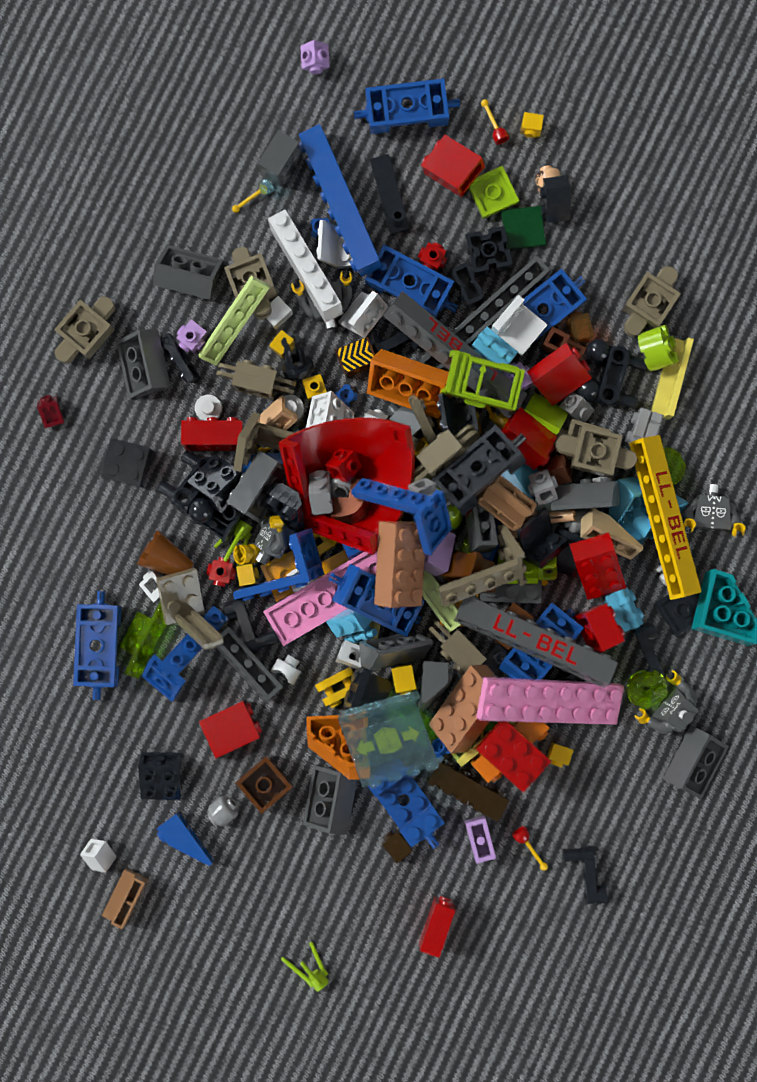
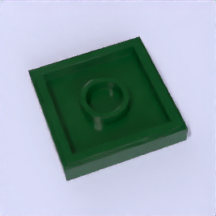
M540 206L501 211L502 226L505 227L508 240L506 249L511 251L546 245Z

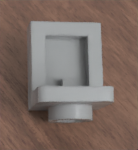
M574 392L566 396L559 406L562 410L569 413L574 420L586 422L595 411L583 397Z

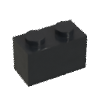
M567 175L543 178V187H540V196L543 199V204H540L541 216H545L547 223L571 220L570 183Z

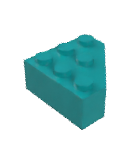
M716 569L706 571L691 629L746 646L756 645L757 618L752 613L751 606L745 595L740 592L736 585L737 581L734 576Z

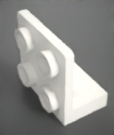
M320 220L317 247L318 260L337 269L352 268L349 261L353 259L350 254H346L342 246L345 243L343 237L339 238L335 225L325 220Z
M372 291L370 295L361 292L338 323L365 338L389 306L377 293Z
M518 295L492 325L491 330L518 351L519 355H523L546 328L547 324L523 305L524 299Z
M332 391L312 396L306 428L332 420L354 418V412Z

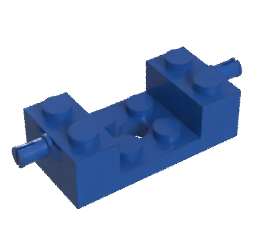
M444 78L365 88V110L354 111L355 120L366 118L369 123L370 134L390 132V127L426 122H428L429 127L445 126L449 122L448 109L460 107V99H447ZM408 99L412 101L413 105L410 108H404L401 103Z
M383 244L378 254L383 267L367 274L365 278L366 286L382 294L385 291L396 298L403 291L435 318L444 308L454 313L456 312L459 305L448 301L449 294L454 286L453 280ZM407 276H411L415 279V284L407 286L404 283V279Z
M561 268L524 298L523 305L547 324L546 328L530 347L537 343L539 338L552 327L585 304L587 298L578 289L586 283L581 276L573 282ZM539 305H546L548 313L545 315L540 314L537 310Z
M349 564L342 578L334 573L330 574L336 580L331 577L328 580L338 585L332 601L405 637L408 636L414 623H420L416 619L421 621V617L418 614L422 606L390 608L385 606L379 607L374 604L375 575L352 564Z
M97 591V603L91 605L77 604L73 686H89L93 688L92 700H101V688L118 686L119 666H116L118 626H121L122 606L106 604V591ZM94 640L101 642V649L97 652L91 648V643Z
M553 603L548 606L535 622L538 624V627L544 630L545 628L551 629L557 633L556 635L562 638L569 637L573 640H576L584 629L572 619L575 616L574 611L571 613L572 609H568L564 613ZM513 648L503 660L499 669L508 675L509 678L543 680L553 665Z
M376 754L369 758V761L375 767V770L370 773V779H364L363 781L373 795L381 802L411 847L426 839L432 849L436 848L440 843L436 840L433 833L444 824V820L397 755L382 764ZM401 794L409 796L410 801L407 805L399 804L398 797Z

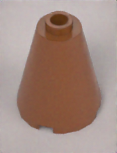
M156 530L153 534V539L148 542L137 562V565L166 575L194 568L192 567L194 562L159 530Z

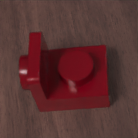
M46 395L40 398L37 409L44 427L48 428L64 423L65 420L58 404V397Z

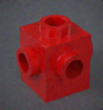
M428 242L426 248L422 247L418 255L420 264L436 272L440 268H444L448 259L445 257L446 250H444V247L435 242L433 244ZM429 254L436 256V258H431Z
M345 449L337 450L325 464L332 478L339 479L342 482H348L362 467L358 460V455L352 450Z
M219 557L218 560H213L212 564L209 563L207 575H209V580L214 581L213 585L225 587L226 583L231 584L232 580L235 581L237 570L235 569V564L230 563L231 559L224 561V558ZM219 568L224 569L223 575H218L217 571Z

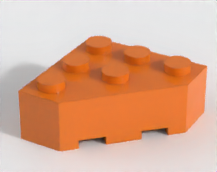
M350 714L306 717L308 747L349 780L370 779L369 753H367V758L355 751L361 739L363 743L369 742L367 715Z

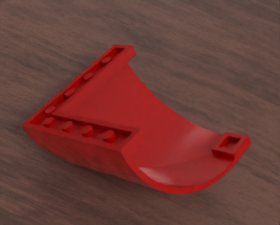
M345 418L310 426L278 442L288 486L298 492L304 515V530L312 528L313 533L374 555L378 551L379 522L400 521L404 511L369 502L371 507L364 519L354 524H346L331 517V513L314 515L312 514L309 498V474L317 470L328 471L325 464L337 450H352L358 455V460L362 465L356 472L355 479L359 478L361 480L364 478L409 490L408 485L413 483L415 453L410 426L380 418Z

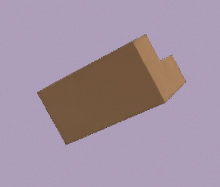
M502 475L477 497L479 505L512 531L522 527L524 519L534 513L537 505Z
M125 868L102 916L111 920L112 925L123 929L149 879Z

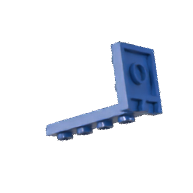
M364 478L351 490L355 498L416 514L414 518L424 554L432 555L452 530L443 491L435 490L431 496Z
M312 528L289 535V546L294 552L295 567L299 574L241 588L233 593L234 600L242 598L243 601L254 598L255 594H260V597L272 594L271 590L275 589L278 592L290 589L289 586L296 585V588L308 585L307 582L325 575Z
M215 606L203 617L217 631L228 621L227 616ZM187 634L163 661L154 654L141 677L173 702L186 682L179 674L203 648Z

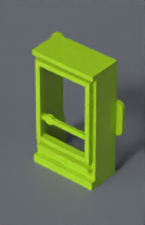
M450 351L449 357L452 358L446 387L441 389V393L462 398L466 404L479 408H484L488 405L507 411L516 410L525 370L519 369L517 366L505 363L499 364L473 357L465 352ZM472 363L482 366L475 394L465 392ZM485 367L515 375L508 403L479 395L483 375L486 372Z

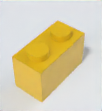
M404 664L391 668L396 693L400 692L401 696L413 694L412 690L416 689L412 665Z

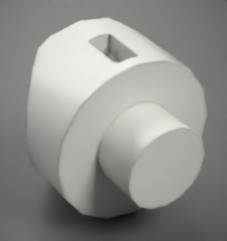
M203 395L195 403L196 415L201 420H207L208 417L219 418L222 414V404L213 395Z
M294 395L284 396L285 407L298 415V420L295 422L297 423L304 415L303 402Z
M287 655L284 661L278 658L270 672L285 674L288 683L294 685L301 673L296 668L300 661L290 655Z

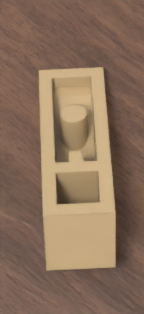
M592 508L581 518L580 537L588 539L609 532L615 552L630 560L643 550V546L610 515Z

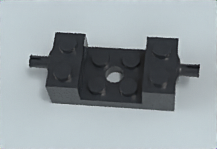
M495 425L432 480L444 492L447 507L449 505L456 507L464 516L479 503L476 496L505 471L512 475L527 461L517 448L527 440L524 435L520 433L511 441ZM475 464H483L481 471L473 472L472 469Z

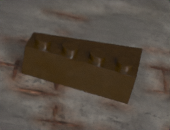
M445 758L443 761L438 759L426 779L427 784L432 787L436 785L443 793L455 796L461 803L472 806L474 810L498 822L510 802L506 798L507 794L498 788L496 791L488 788L490 784L480 778L478 781L471 778L472 774L463 768L460 771L453 768L454 763Z

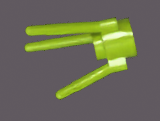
M240 520L232 534L235 539L223 559L224 561L228 560L239 540L243 541L244 539L243 545L248 544L252 535L250 533L252 527ZM219 539L214 548H218L223 543L221 542L222 539Z
M310 942L309 945L320 968V972L318 969L312 972L302 961L300 965L308 973L309 976L307 977L285 957H282L281 960L306 981L310 988L313 987L318 992L329 983L326 977L328 972L325 970L313 942Z

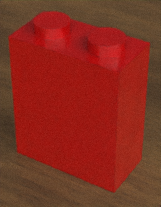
M444 135L441 140L436 142L431 153L424 157L421 167L426 176L462 197L485 168L481 156Z
M567 343L527 371L533 384L552 406L592 379L588 372L591 368L584 359L580 361L581 355L575 347L571 349Z
M521 407L509 417L502 429L504 435L511 441L520 433L524 435L527 440L517 448L527 461L526 464L533 470L539 465L544 466L550 458L548 455L555 449L554 443L557 436Z
M245 700L199 721L215 759L261 737L262 728L258 721L254 722L252 717L254 711L250 703L246 704Z
M442 895L439 898L434 897L419 941L421 952L440 958L456 911L454 903L451 902L452 899Z

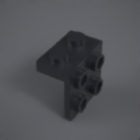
M444 393L438 394L437 406L442 416L440 425L443 431L448 429L455 436L467 425H473L475 430L482 436L478 407L466 404L464 399L454 402Z
M356 668L351 678L350 688L345 695L343 707L375 719H381L393 683L390 680L372 674L368 669Z

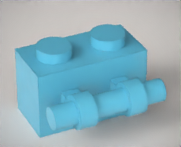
M488 327L479 334L471 345V348L483 358L499 364H509L518 353V351Z
M628 587L602 597L605 604L607 603L608 606L613 608L616 614L614 619L617 625H621L624 632L638 628L643 624V613L640 608H636L634 603L636 600L635 595L631 589L628 590Z
M346 609L326 621L336 637L347 635L344 640L354 644L359 643L361 640H371L377 636V630L375 628L371 629L369 626L372 620L350 609Z

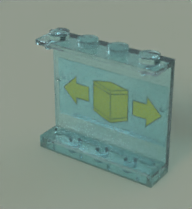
M418 690L342 711L338 717L362 787L370 786V788H375L386 780H389L391 783L401 779L403 775L407 774L408 777L419 774L420 770L426 769L431 771L439 767L438 764L443 760V756L436 758L416 705L420 699Z

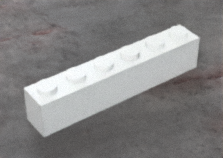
M283 210L269 217L268 222L271 232L300 281H302L304 288L325 323L342 315V305L287 211Z

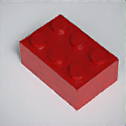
M188 417L187 420H181V445L185 451H236L238 436L245 425L237 417H229L227 420H219L216 417H208L207 420Z
M609 532L570 544L587 600L626 589Z
M607 603L594 606L573 616L574 620L584 628L581 635L586 645L593 648L594 652H603L625 641L623 638L625 633L621 625H617L614 619L616 614Z
M499 721L475 748L523 793L551 762L507 721Z

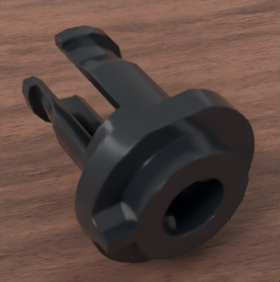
M296 334L292 335L297 351L296 354L291 353L286 338L281 340L286 362L282 365V371L284 376L288 377L291 381L305 378L314 368L313 360L305 356L303 346L300 344L301 338Z

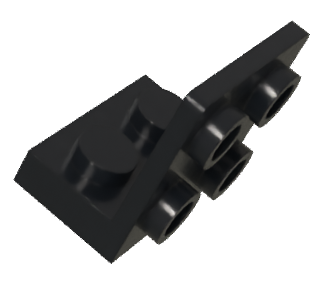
M214 455L188 480V483L207 496L214 508L222 513L230 505L227 503L229 494L238 485L242 473L233 470L234 466L219 456Z
M545 507L517 530L520 546L525 554L524 560L540 569L569 546L568 539L553 532L549 511Z
M141 752L138 764L141 799H181L180 767L182 753Z

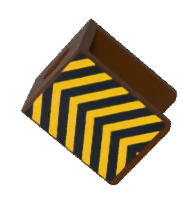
M368 337L335 349L345 378L369 369L371 359L375 356Z

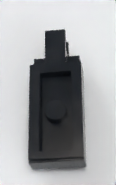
M167 333L160 338L162 348L169 351L171 361L179 367L182 379L188 383L200 381V375L185 351L178 346L173 335Z

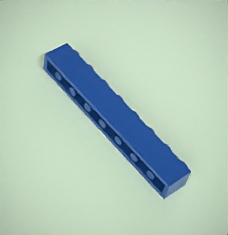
M318 124L300 133V148L303 154L307 153L308 158L305 160L309 169H314L316 175L313 176L317 187L321 186L323 190L320 195L324 203H328L330 209L327 210L332 221L336 220L337 222L335 230L339 238L343 237L345 241L342 246L346 254H350L353 259L349 261L353 271H358L362 277L382 268L381 260L321 125Z

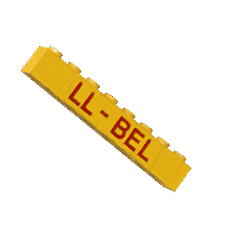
M660 435L644 437L629 442L631 451L637 457L635 468L670 600L701 593Z

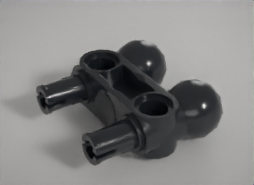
M603 339L592 340L587 345L586 356L594 364L603 363L599 382L594 378L590 379L576 389V394L583 397L587 402L594 401L602 406L615 407L622 405L635 409L638 398L621 393V387L628 366L642 371L646 369L647 366L644 358L631 355L630 350H627L624 346L609 345ZM614 352L620 354V362L614 359ZM604 390H607V391L610 392V394H611V399H610V400H607V399L604 398V396H603Z
M186 450L181 456V461L193 467L191 472L178 488L163 480L158 485L157 490L170 498L172 505L176 506L181 513L189 514L195 522H208L214 514V506L208 499L204 498V494L189 485L188 480L212 457L205 456L200 458ZM183 499H189L187 502H181Z

